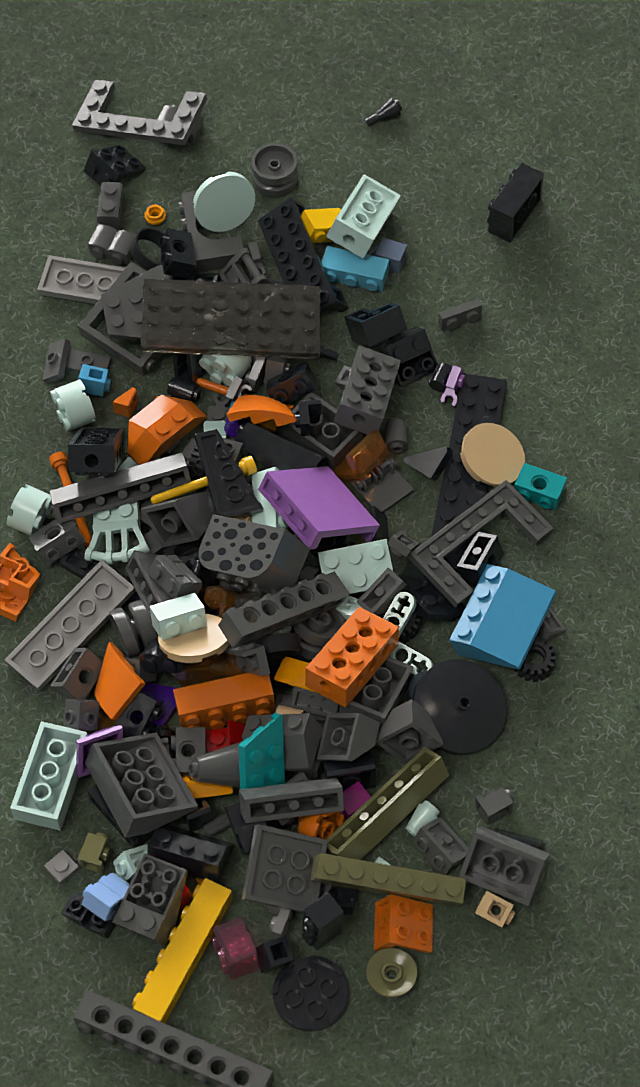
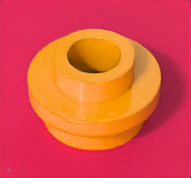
M151 205L145 212V220L151 225H159L166 219L165 210L159 205Z

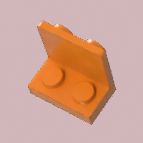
M393 894L375 902L374 951L399 946L424 953L432 952V904Z

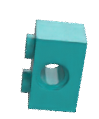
M524 463L514 488L527 501L539 504L544 509L551 508L557 510L566 489L567 477Z

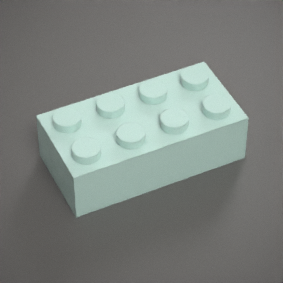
M41 721L10 808L14 820L61 831L78 781L76 775V740L88 735L87 732Z

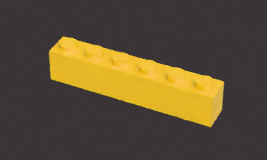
M206 878L202 885L198 884L192 895L194 899L191 905H187L181 914V923L178 928L174 927L169 936L170 943L166 949L163 948L160 951L155 970L149 971L144 982L146 984L142 993L138 992L132 1003L133 1010L164 1024L233 900L232 890Z

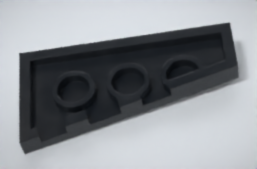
M218 429L195 434L196 445L216 515L237 518L263 512L264 508L256 499L254 491L231 456V452Z

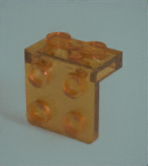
M372 430L345 456L346 459L333 470L334 474L341 479L362 480L368 477L369 472L380 465L389 454L380 432Z

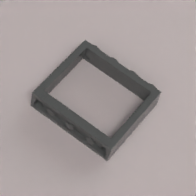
M130 262L106 292L146 271ZM168 285L153 288L154 291L181 307L169 323H174L176 338H178L183 326L192 321L191 317L195 314L194 302ZM102 298L78 325L82 337L141 376H144L150 368L153 369L158 357L164 355L169 348L168 342L153 343L139 359L98 332L96 328L105 319Z

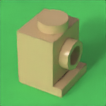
M485 891L475 914L503 927L504 923L510 924L515 911L511 910L513 904ZM494 905L499 906L501 909L498 915H493L491 912V908Z

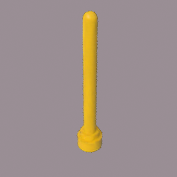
M251 455L242 458V461L238 462L243 475L247 474L249 476L257 473L256 464ZM206 477L153 495L151 503L158 504L208 486Z

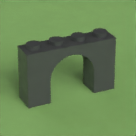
M197 191L181 193L182 202H178L180 215L184 214L185 216L184 219H181L183 231L192 234L197 265L195 269L197 272L223 269L235 254L243 248L241 236L209 239L198 232L201 224L195 217L193 203Z

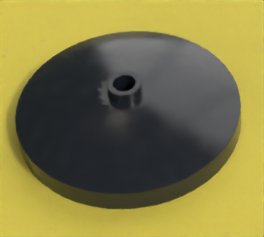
M462 659L440 662L423 674L413 692L412 700L427 710L441 736L443 745L437 749L454 755H467L478 752L490 745L498 737L504 726L507 707L503 690L496 678L477 663Z

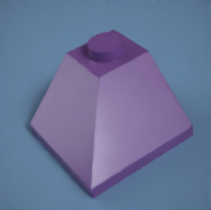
M121 725L108 727L76 740V775L78 778L91 774L85 761L92 744L122 739L123 728Z

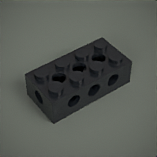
M80 427L68 444V471L75 472V475L79 476L88 475L89 472H98L99 476L112 475V472L116 471L125 456V428Z

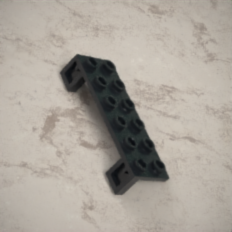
M291 197L258 220L292 302L313 304L316 311L311 320L329 308L344 312L349 307L343 293L330 284L301 218L303 211L306 209L303 204Z

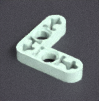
M408 592L398 593L383 617L386 621L392 617L399 619V637L415 610V597ZM409 597L408 602L411 603L410 606L403 607L401 613L405 614L404 618L394 613V609L400 611L402 604L399 603L401 598L405 600ZM399 641L398 646L389 656L396 659L398 650L405 649L408 652V659L403 663L410 665L414 658L419 663L426 661L425 665L428 667V670L434 666L428 657ZM411 664L413 666L412 674L419 673V668Z

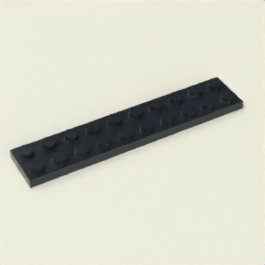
M463 374L466 378L463 387L460 388L449 448L453 450V455L444 469L432 536L486 496L488 484L482 481L478 482L468 473L463 465L460 453L462 452L464 436L474 426L482 423L499 425L507 384L506 379ZM473 537L444 558L457 573H459L457 565Z

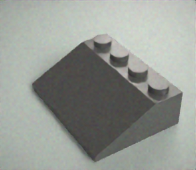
M157 732L92 744L85 764L125 838L147 834L197 809L196 801Z

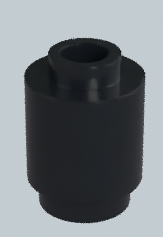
M173 377L167 388V394L171 395V397L192 401L193 403L199 401L202 393L198 383L181 377Z

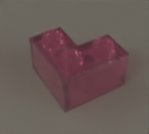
M242 917L213 927L214 936L211 937L215 952L218 953L223 974L228 973L232 981L259 971L258 955L250 933L246 931Z

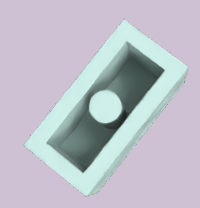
M195 593L150 606L152 625L161 640L207 627L205 608Z

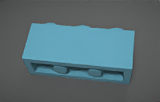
M330 246L326 247L321 262L329 282L344 283L350 287H362L369 291L383 292L389 274V259L367 254L362 258L351 251Z

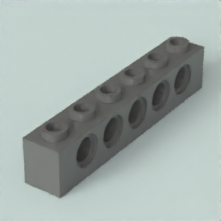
M335 571L326 575L321 573L313 580L307 581L305 579L299 582L295 587L290 588L287 586L274 595L269 593L256 602L250 600L240 608L232 607L223 613V619L218 624V627L234 649L341 606L350 593Z

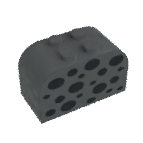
M213 514L199 548V560L205 568L217 576V579L228 583L231 589L238 592L247 590L249 593L260 597L261 594L271 593L274 595L287 586L292 588L299 577L310 548L286 529Z

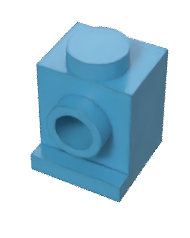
M83 364L78 378L85 387V390L82 392L103 397L104 391L109 392L111 379L107 378L109 370Z

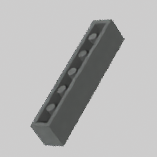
M183 453L116 471L109 476H99L50 491L58 523H62L152 497L153 495L189 483L191 479Z

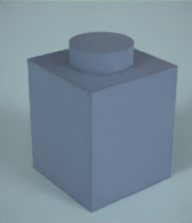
M382 238L380 245L375 246L373 256L389 259V270L400 273L407 258V245Z

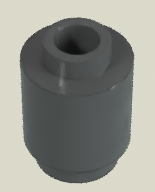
M398 418L389 420L385 426L386 449L392 453H401L408 448L407 426L402 419Z

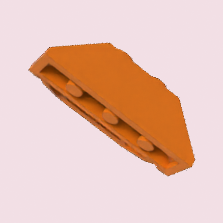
M160 395L129 420L127 455L137 465L154 461L207 419V416L192 401Z

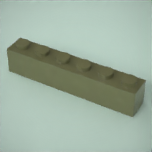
M424 747L326 839L328 840L326 854L361 860L449 776L441 756Z
M324 853L314 856L311 882L385 895L393 894L413 900L453 907L463 904L466 879Z

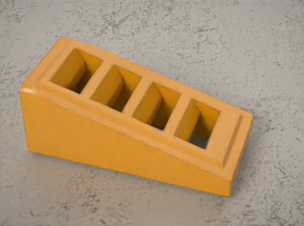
M188 775L182 776L194 799L227 795L233 792L232 787L195 782Z

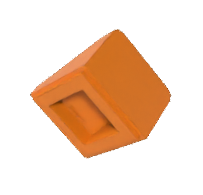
M131 388L113 401L114 413L131 417L138 403L136 388Z

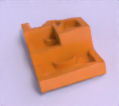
M260 395L239 396L227 412L229 422L250 417L253 424L275 421L276 426L279 427L297 421L287 405Z
M11 543L8 544L0 555V615L16 622L37 586L40 573L30 566L29 561L25 557H21L15 551V546Z
M109 642L94 693L97 701H99V705L111 719L117 720L146 683L135 673L136 669L125 659L126 656L112 642Z

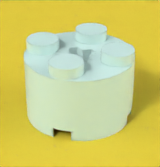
M219 336L199 360L200 366L211 375L210 380L220 385L223 383L227 386L231 385L234 376L242 378L252 363V358L247 350L240 344L238 347L232 344L233 339L229 337Z
M80 379L50 391L52 400L59 409L56 411L60 422L63 423L66 431H71L96 421L91 400L85 392L82 393L85 387Z
M25 484V488L22 487L11 505L10 509H13V516L8 515L7 526L27 535H32L43 528L44 525L42 524L45 518L50 519L54 512L51 495Z

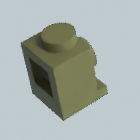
M88 832L78 857L80 868L104 874L103 861L107 862L111 853V848H109L108 844L110 838L103 833H96L95 835Z

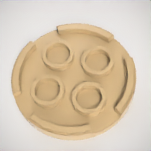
M482 423L474 426L463 438L462 452L460 453L464 467L475 480L494 486V488L505 480L510 484L517 480L525 463V454L522 445L512 432L498 424Z
M205 614L207 627L165 640H161L158 635L159 648L168 655L169 659L182 663L202 662V658L214 654L219 655L229 646V642L218 627L222 618Z

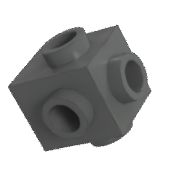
M66 699L63 715L64 727L87 732V730H97L99 701Z

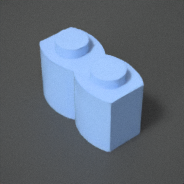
M115 873L107 876L103 875L97 883L86 887L82 894L84 897L82 905L104 921H108L116 915L130 884Z

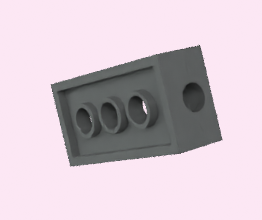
M359 345L333 422L376 437L386 412L401 360ZM361 395L367 396L369 399H365Z

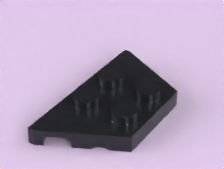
M409 559L400 576L407 585L400 592H408L415 597V611L425 620L435 621L440 619L452 621L453 617H461L466 606L461 603L455 608ZM407 597L405 601L410 605L411 603L408 602L409 597Z

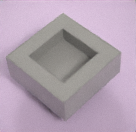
M64 850L44 865L45 869L60 886L80 870L79 866Z

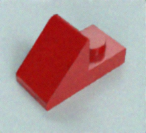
M227 720L228 728L205 730L207 753L243 741L242 735L245 724Z

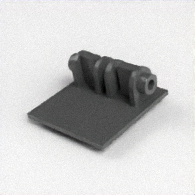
M392 458L384 459L351 483L370 506L377 507L381 512H384L414 491V488L394 468L396 463Z

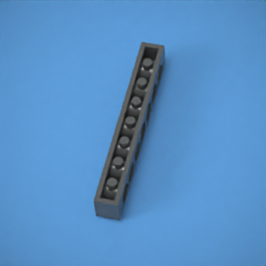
M89 990L86 991L73 1016L75 1024L78 1025L77 1029L86 1034L94 1032L100 1035L101 1040L109 1044L117 1042L123 1045V1049L131 1054L142 1053L146 1055L148 1061L157 1065L160 1062L169 1065V1069L179 1075H183L185 1072L193 1076L192 1079L202 1085L210 1083L216 1087H270L273 1080V1071ZM106 1015L110 1017L104 1024L97 1023V1019L100 1016ZM125 1025L133 1027L127 1034L119 1032ZM148 1035L155 1037L154 1042L151 1044H144L142 1042ZM172 1045L179 1048L175 1054H167L165 1052ZM197 1055L202 1058L201 1062L196 1065L188 1062L192 1056ZM216 1066H223L225 1068V1071L220 1075L212 1073L213 1068ZM240 1076H246L249 1079L245 1085L235 1083V1080Z

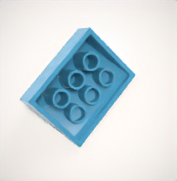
M487 564L450 638L457 655L520 670L557 592L508 568Z

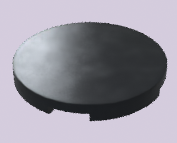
M310 956L291 961L280 970L275 978L273 985L275 1009L281 1019L295 1029L306 1032L326 1029L341 1018L348 1004L349 989L346 978L341 969L326 958Z

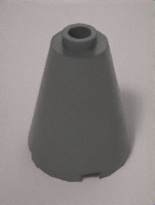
M243 741L194 757L188 766L190 777L195 782L240 789L238 745Z

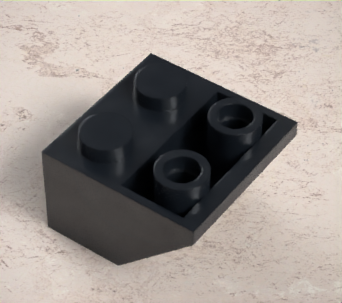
M420 327L410 328L402 332L399 337L384 340L378 346L380 353L401 360L395 378L400 387L433 373L438 365L425 329Z

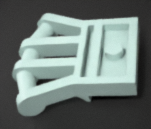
M139 501L93 513L92 527L94 534L89 547L85 551V560L91 562L93 560H103L108 565H112L117 561L129 562L134 550L144 553L151 552L141 532ZM134 531L140 544L130 549L129 532ZM121 533V552H114L113 534ZM102 535H106L105 553L97 551Z

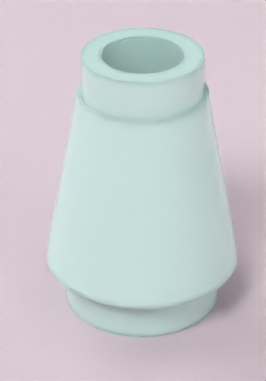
M424 800L422 804H418L405 829L415 837L421 827L437 819L440 813L439 810Z

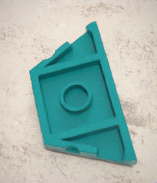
M274 713L270 716L272 720L265 727L259 726L251 737L246 738L238 745L240 789L285 784L283 715Z

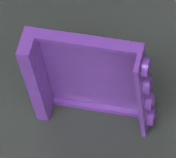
M329 467L267 471L258 488L295 534L310 549H316L323 537L360 533L367 542H371L380 526Z

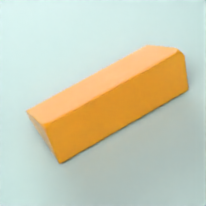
M285 657L275 674L274 680L313 691L306 687L305 668L310 663Z

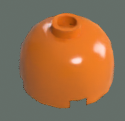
M341 811L299 816L298 833L326 840L345 822V817L340 813Z

